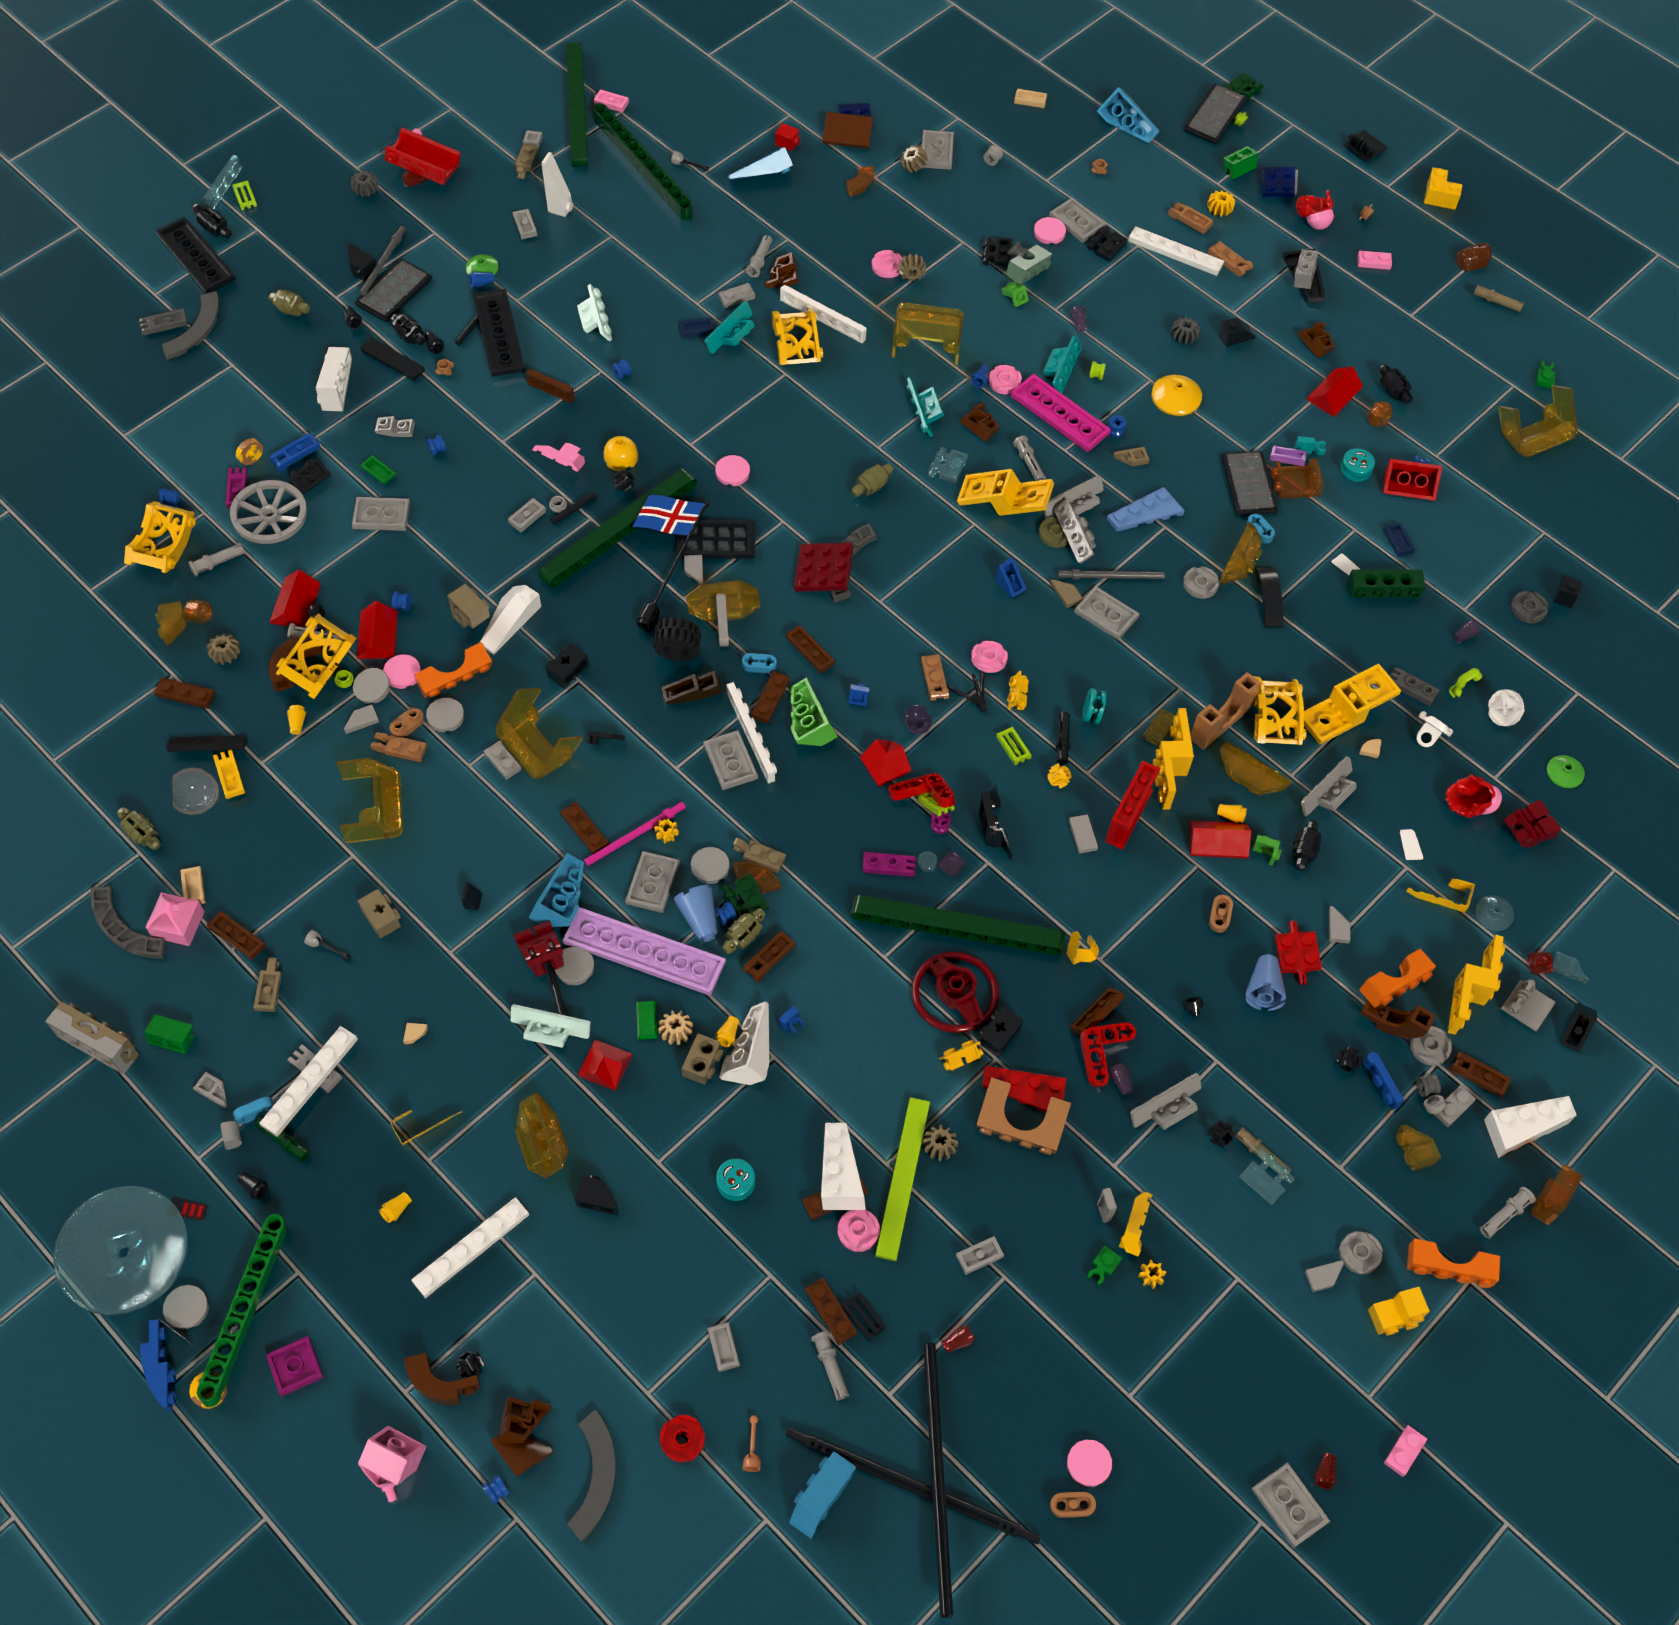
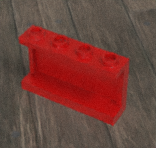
M403 127L399 132V139L392 147L387 146L385 151V161L442 185L447 182L460 165L461 152Z
M1145 761L1141 762L1111 820L1106 843L1121 850L1124 849L1153 792L1151 787L1160 771L1159 767Z

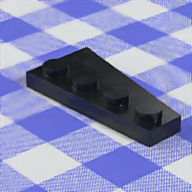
M1301 250L1284 252L1282 256L1294 279ZM1318 259L1311 289L1300 288L1308 303L1325 301Z

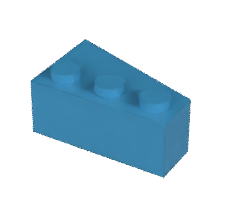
M833 1452L829 1458L824 1457L818 1467L820 1469L819 1473L811 1475L806 1483L808 1486L806 1491L803 1492L801 1490L794 1500L796 1507L789 1523L811 1539L815 1534L817 1526L821 1520L825 1519L828 1510L837 1501L856 1469V1466L836 1452Z

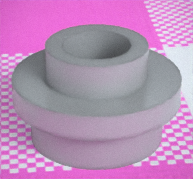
M554 496L549 503V507L553 512L559 513L567 508V502L562 496Z

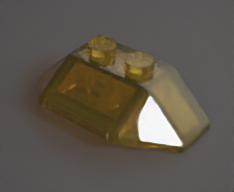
M1248 522L1222 573L1221 584L1244 579L1249 572H1253L1256 565L1254 561L1255 559L1259 560L1263 551L1260 549L1262 540L1253 523Z
M740 580L703 584L686 596L688 613L707 622L717 621L716 594L725 593L727 620L745 618L755 608L760 606L758 589Z
M1226 742L1221 746L1220 753L1227 775L1234 782L1246 786L1250 792L1262 795L1282 791L1292 783L1291 780L1242 749L1233 746V744Z
M534 1093L519 1103L518 1109L520 1110L515 1133L527 1169L541 1177L548 1178L563 1168L569 1149L557 1114L537 1093Z

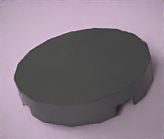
M1519 592L1511 603V610L1515 617L1526 623L1541 622L1548 612L1547 601L1536 592Z

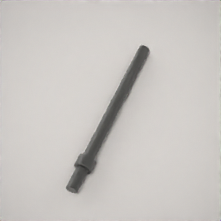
M400 226L398 231L391 237L390 244L361 288V295H366L394 248L400 244L402 236L406 231L405 227Z
M1072 569V571L1058 570V578H1072V580H1079L1080 578L1165 579V572L1080 571V569Z

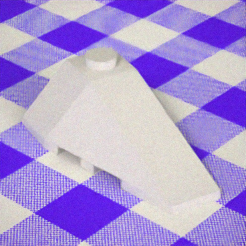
M548 152L542 161L548 212L566 217L573 208L571 194L552 153Z
M526 585L513 586L501 598L480 641L486 650L495 654L541 607L539 593Z
M766 1001L751 1007L741 1026L742 1034L732 1044L735 1048L731 1055H727L724 1059L719 1076L720 1079L746 1085H752L765 1080L769 1067V1003Z

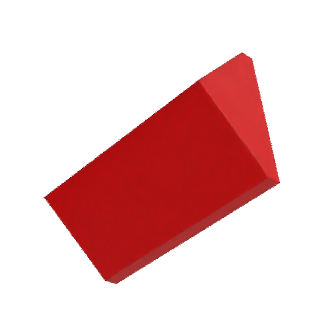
M1353 366L1336 368L1306 400L1335 417L1362 389L1363 385Z
M1390 458L1383 474V493L1435 501L1443 466Z
M297 570L285 577L269 621L270 624L289 626L293 623L295 626L305 628V624L309 620L307 616L308 608L314 605L321 583L301 570Z
M374 601L361 611L357 659L393 658L395 656L397 610Z
M1189 820L1190 856L1248 858L1251 829L1247 823Z

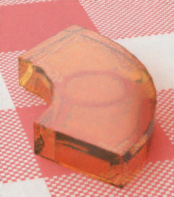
M874 166L860 167L857 176L846 181L849 196L862 193L872 184L875 174Z
M748 861L732 863L737 880L752 873L762 894L781 889L779 880L768 868L765 869L754 862Z

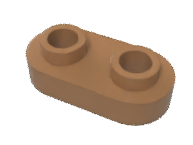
M410 708L390 724L391 735L405 738L424 722L422 711L418 708Z
M1218 895L1212 904L1209 926L1218 933L1226 931L1230 924L1233 901L1227 895Z
M1087 1492L1058 1493L1050 1501V1510L1058 1518L1088 1517L1096 1508L1095 1498ZM1080 1502H1085L1088 1506L1087 1509H1082ZM1057 1503H1063L1065 1505V1509H1058Z

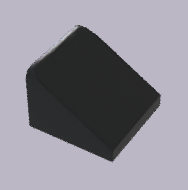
M466 882L461 898L463 907L465 909L478 910L482 892Z

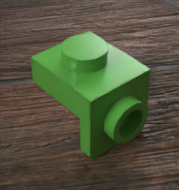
M1010 282L1001 289L1004 296L1012 298L1015 307L1029 300L1025 285Z
M1257 835L1252 849L1253 851L1270 855L1269 865L1271 866L1275 860H1279L1282 851L1278 849L1280 841Z

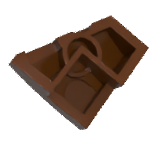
M792 252L776 259L775 266L770 271L771 278L769 281H765L767 288H779L783 285L791 286L799 283L797 260Z
M1324 322L1315 323L1312 328L1301 330L1298 334L1317 358L1325 356L1335 348L1334 342L1330 338V333L1324 330L1326 326Z
M982 402L974 406L972 412L963 416L960 422L983 441L987 442L995 435L1000 426L993 419L991 413L985 412L984 408L986 405Z
M508 1397L505 1401L498 1442L523 1443L549 1412L552 1405L534 1399L529 1403Z
M499 1434L490 1440L517 1478L553 1453L550 1447L529 1437L523 1443L515 1444L498 1442Z

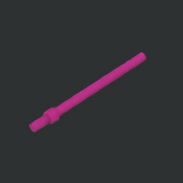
M680 802L672 808H666L661 811L662 814L584 859L587 866L593 864L659 824V820L663 821L668 818L669 820L674 818L675 814L686 808L685 804Z

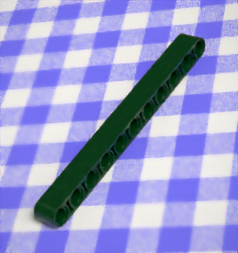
M582 42L566 43L572 167L588 166Z
M596 104L593 109L594 119L599 128L681 220H690L693 217L692 201L614 113L605 104Z
M686 469L679 470L545 564L539 570L538 576L550 588L558 586L638 529H632L649 495H660L679 500L695 488L697 479Z
M856 895L854 897L850 914L853 919L1050 955H1061L1064 949L1065 933L1060 930L864 895Z

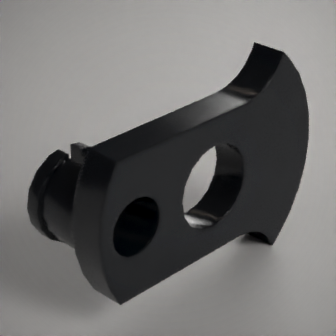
M588 731L587 744L599 745V738L625 741L624 735Z

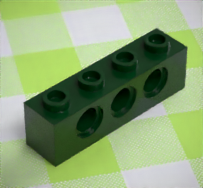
M1352 569L1347 579L1350 597L1418 598L1422 596L1426 588L1423 570Z

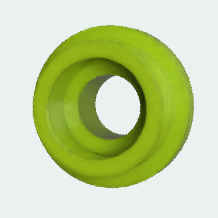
M1240 112L1234 118V124L1240 127L1248 119L1247 113L1244 112L1242 114Z
M341 670L335 676V683L340 688H347L354 682L352 673L347 670Z

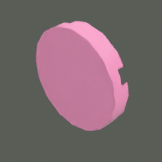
M1046 217L1036 222L1034 235L1039 242L1044 244H1058L1065 238L1066 227L1060 220Z
M891 250L880 251L872 259V270L880 277H896L900 274L898 267L900 260H903L902 256L899 253H893Z
M1009 365L995 367L994 370L990 371L988 377L991 389L1005 395L1011 394L1022 382L1021 373Z
M729 455L723 457L715 466L716 477L724 485L738 486L749 478L750 466L740 456Z
M983 641L979 645L976 644L971 653L973 665L987 673L1002 670L1008 660L1007 651L1003 649L1000 643L994 641Z
M402 654L389 659L383 671L390 679V686L404 689L406 686L416 684L414 674L420 672L421 668L416 658Z
M867 1210L847 1211L839 1221V1240L849 1250L863 1252L874 1246L879 1238L880 1225L878 1220Z
M1083 1440L1071 1448L1067 1457V1469L1075 1482L1082 1486L1095 1487L1102 1484L1109 1477L1112 1470V1459L1109 1451L1103 1444L1095 1440Z

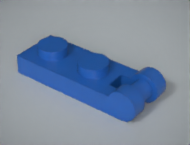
M308 433L271 454L269 460L272 464H276L278 471L283 472L289 465L321 447L314 436Z
M1370 1052L1362 1066L1366 1071H1370L1373 1076V1082L1382 1092L1386 1105H1389L1391 1110H1395L1401 1106L1404 1099L1379 1055L1375 1052Z

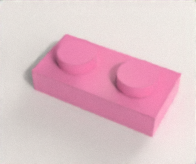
M600 89L594 98V104L602 103L609 109L623 113L629 103V98Z
M1358 252V267L1391 269V253Z
M1409 1425L1406 1426L1384 1461V1464L1404 1477L1427 1441V1438Z

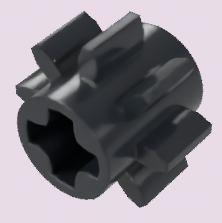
M621 469L613 476L615 478L613 484L619 491L624 490L628 492L635 486L633 484L635 478L628 470L624 472Z
M1344 1047L1343 1050H1339V1053H1337L1335 1062L1340 1063L1339 1068L1341 1070L1354 1072L1355 1068L1359 1069V1066H1361L1363 1056H1358L1359 1051L1353 1047Z
M1221 1120L1212 1124L1208 1135L1212 1137L1210 1142L1222 1148L1224 1145L1231 1144L1235 1135L1231 1131L1233 1126Z
M467 1351L458 1357L459 1364L455 1365L461 1378L465 1376H479L483 1371L481 1366L485 1365L479 1352L474 1354L473 1351Z

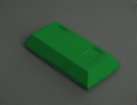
M373 455L360 465V467L384 485L397 475L396 472Z
M656 1001L636 1002L637 1040L658 1039Z

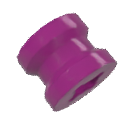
M941 812L942 815L939 817L933 813L931 828L934 832L943 834L949 830L951 821L949 813Z

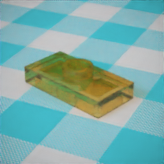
M1161 708L1143 734V738L1159 746L1170 731V727L1173 726V717L1176 715Z

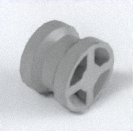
M996 145L990 146L983 156L984 161L990 166H995L1002 158L1003 151Z

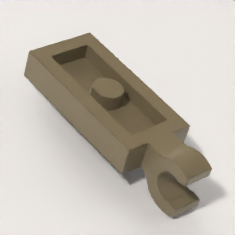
M522 145L515 164V169L519 172L518 179H524L526 172L532 171L539 152L538 146Z
M736 838L733 843V850L743 853L744 860L775 873H779L786 859V854L752 840L749 845L740 838Z
M268 958L267 970H260L253 1007L255 1011L276 1012L282 973L278 971L280 963L277 962V958Z

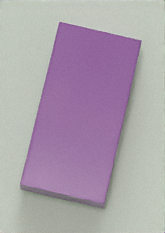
M1273 446L1270 461L1304 466L1307 451Z

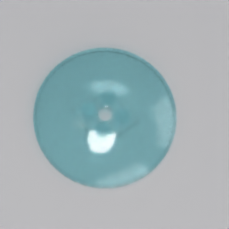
M116 1187L94 1195L82 1203L69 1216L57 1237L53 1264L59 1286L76 1305L97 1314H125L149 1305L167 1291L183 1267L188 1248V1235L184 1219L176 1206L168 1198L159 1192L145 1187ZM129 1248V1253L126 1257L120 1258L118 1256L121 1249Z

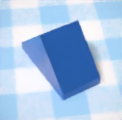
M1013 557L997 566L995 581L1011 598L1027 589Z

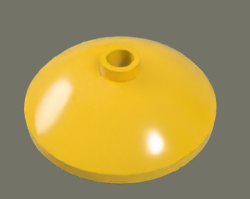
M1167 375L1160 378L1153 385L1151 392L1152 400L1157 408L1175 416L1193 413L1198 409L1202 401V391L1198 384L1183 375Z

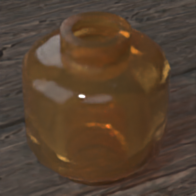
M1385 401L1375 402L1367 413L1370 425L1373 427L1385 426L1393 415L1392 407Z
M191 599L184 607L186 619L193 623L205 624L211 619L213 614L210 604L203 600Z

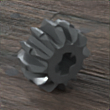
M367 170L354 173V176L351 177V189L355 192L356 196L361 195L362 198L364 196L369 197L370 194L375 195V191L378 190V179L373 172L368 173Z
M1186 316L1184 319L1179 317L1172 326L1171 335H1173V339L1178 340L1179 343L1184 342L1185 345L1187 342L1192 344L1199 336L1200 326L1198 321H1193V317L1190 319Z

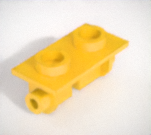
M1021 671L1010 678V693L1007 698L1009 702L1008 710L1014 706L1018 710H1024L1027 705V695L1025 694L1028 692L1029 680L1026 676H1021Z
M973 1040L961 1044L962 1048L958 1050L951 1048L944 1051V1056L939 1057V1060L945 1059L946 1062L943 1063L945 1070L953 1071L964 1065L962 1057L965 1058L967 1064L981 1058L983 1051L976 1046L981 1044V1042H973Z

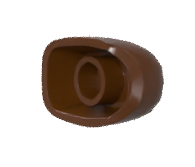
M1486 243L1469 246L1457 253L1455 262L1464 271L1484 268L1492 257V249Z

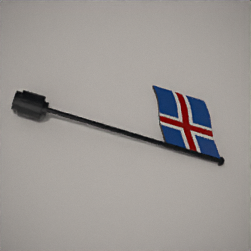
M649 495L632 529H648L667 535L687 537L654 602L646 603L642 607L636 623L640 629L649 631L650 628H653L660 614L656 604L706 507H709L708 501L703 503L686 502L666 496Z

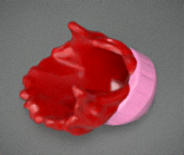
M1329 190L1326 191V198L1306 195L1301 196V198L1299 197L1295 203L1300 217L1306 218L1308 224L1313 229H1325L1334 219L1332 210L1334 203L1330 197Z
M1470 774L1468 778L1458 779L1445 792L1447 796L1445 800L1448 802L1449 810L1467 818L1493 813L1499 808L1502 801L1501 791L1496 786L1473 774Z

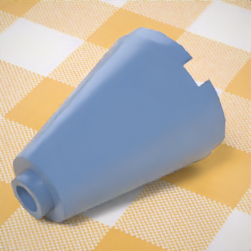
M701 885L693 887L685 895L681 892L675 896V904L697 938L704 942L715 939L717 925L711 886Z
M1270 954L1259 957L1245 993L1246 1002L1261 1010V1007L1268 1008V1011L1279 1009L1285 1004L1286 992L1278 959Z

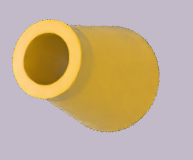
M292 705L287 711L291 734H301L306 716L303 706Z
M1220 804L1217 815L1223 816L1235 823H1244L1247 808H1244L1243 805Z
M729 1016L727 1021L717 1031L715 1040L720 1041L721 1046L730 1047L734 1043L739 1020L734 1016Z
M403 1192L384 1203L379 1213L385 1221L391 1223L399 1218L412 1200L407 1193Z

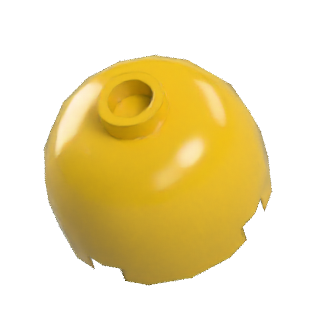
M626 436L613 437L609 439L604 447V461L610 469L615 471L622 469L625 471V468L634 467L638 461L636 444Z

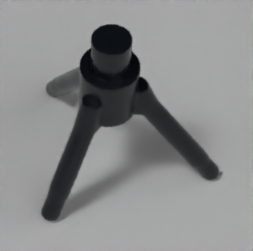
M981 671L980 689L976 675L972 673L976 693L972 696L951 686L947 687L952 692L975 703L981 712L988 709L984 697L985 672Z

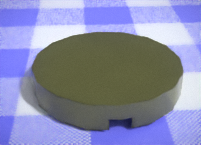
M1051 516L1042 521L1039 528V537L1044 544L1054 548H1061L1069 544L1058 518Z

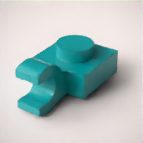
M1298 436L1294 449L1307 451V454H1311L1314 451L1317 455L1322 456L1326 452V449H1322L1325 448L1326 442L1315 441V438Z

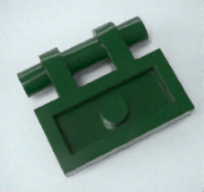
M1243 73L1227 84L1225 88L1248 97V101L1253 95H1257L1264 86L1262 83L1255 84L1256 80Z
M752 873L734 881L737 888L735 890H731L728 884L722 887L723 896L733 906L737 919L744 915L743 913L746 911L751 914L759 908L763 911L769 909ZM741 896L744 904L739 906L736 897Z

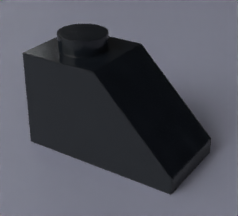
M349 244L351 273L355 278L365 282L376 266V260L361 249Z
M1237 317L1223 321L1218 334L1225 347L1255 339L1256 337L1249 325Z
M1563 574L1554 603L1572 608L1579 595L1582 581Z
M1577 1002L1567 1021L1560 1044L1580 1052L1598 1018L1597 1010Z
M594 1175L582 1176L575 1198L577 1207L618 1216V1205L603 1180Z

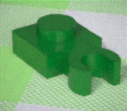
M1542 361L1537 372L1536 386L1553 389L1556 372L1552 371L1554 368L1553 362L1548 367L1545 365V361Z
M1104 1245L1092 1263L1096 1269L1089 1271L1087 1279L1089 1280L1091 1276L1097 1275L1099 1280L1096 1285L1099 1287L1103 1283L1104 1274L1110 1277L1122 1260V1257Z

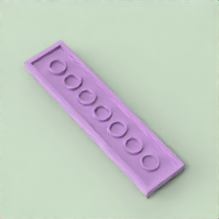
M580 907L563 939V944L587 950L596 956L709 996L712 995L726 963V959Z

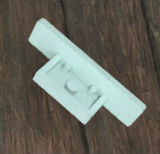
M589 284L590 298L577 305L583 330L589 333L599 327L600 334L610 342L612 340V331L608 326V317L604 311L605 305L601 300L602 294L598 288H594Z
M515 1004L511 1007L510 1021L527 1025L523 1039L563 1048L569 1035L588 1039L590 1036V1021Z

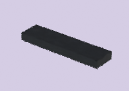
M373 338L361 347L362 353L412 381H415L425 371L424 366Z
M247 735L170 737L166 748L168 752L240 750L245 748L248 738Z

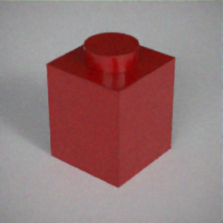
M782 123L775 133V145L793 151L795 146H798L800 143L799 129Z

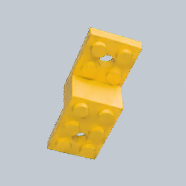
M1012 469L969 474L965 476L957 502L960 506L991 502L999 516L1044 511L1047 508L1054 482L1052 479L1020 483Z
M1377 664L1335 685L1328 699L1305 710L1304 726L1318 744L1321 745L1363 723L1371 709L1400 695L1401 690L1381 665ZM1370 684L1377 685L1379 689L1371 688ZM1320 719H1326L1329 724L1321 723Z
M1178 708L1177 715L1173 717L1170 735L1174 737V741H1161L1159 749H1156V758L1153 759V765L1160 768L1155 783L1156 786H1159L1158 802L1162 803V810L1171 808L1176 793L1174 776H1187L1194 758L1186 708Z
M1495 935L1483 954L1482 967L1467 963L1456 978L1447 1033L1456 1035L1460 1028L1463 1029L1465 1021H1468L1471 1016L1469 1003L1472 1002L1484 1006L1489 999L1492 1000L1494 992L1499 990L1501 980L1498 979V974L1501 973L1503 968V962H1500L1505 952L1503 936Z

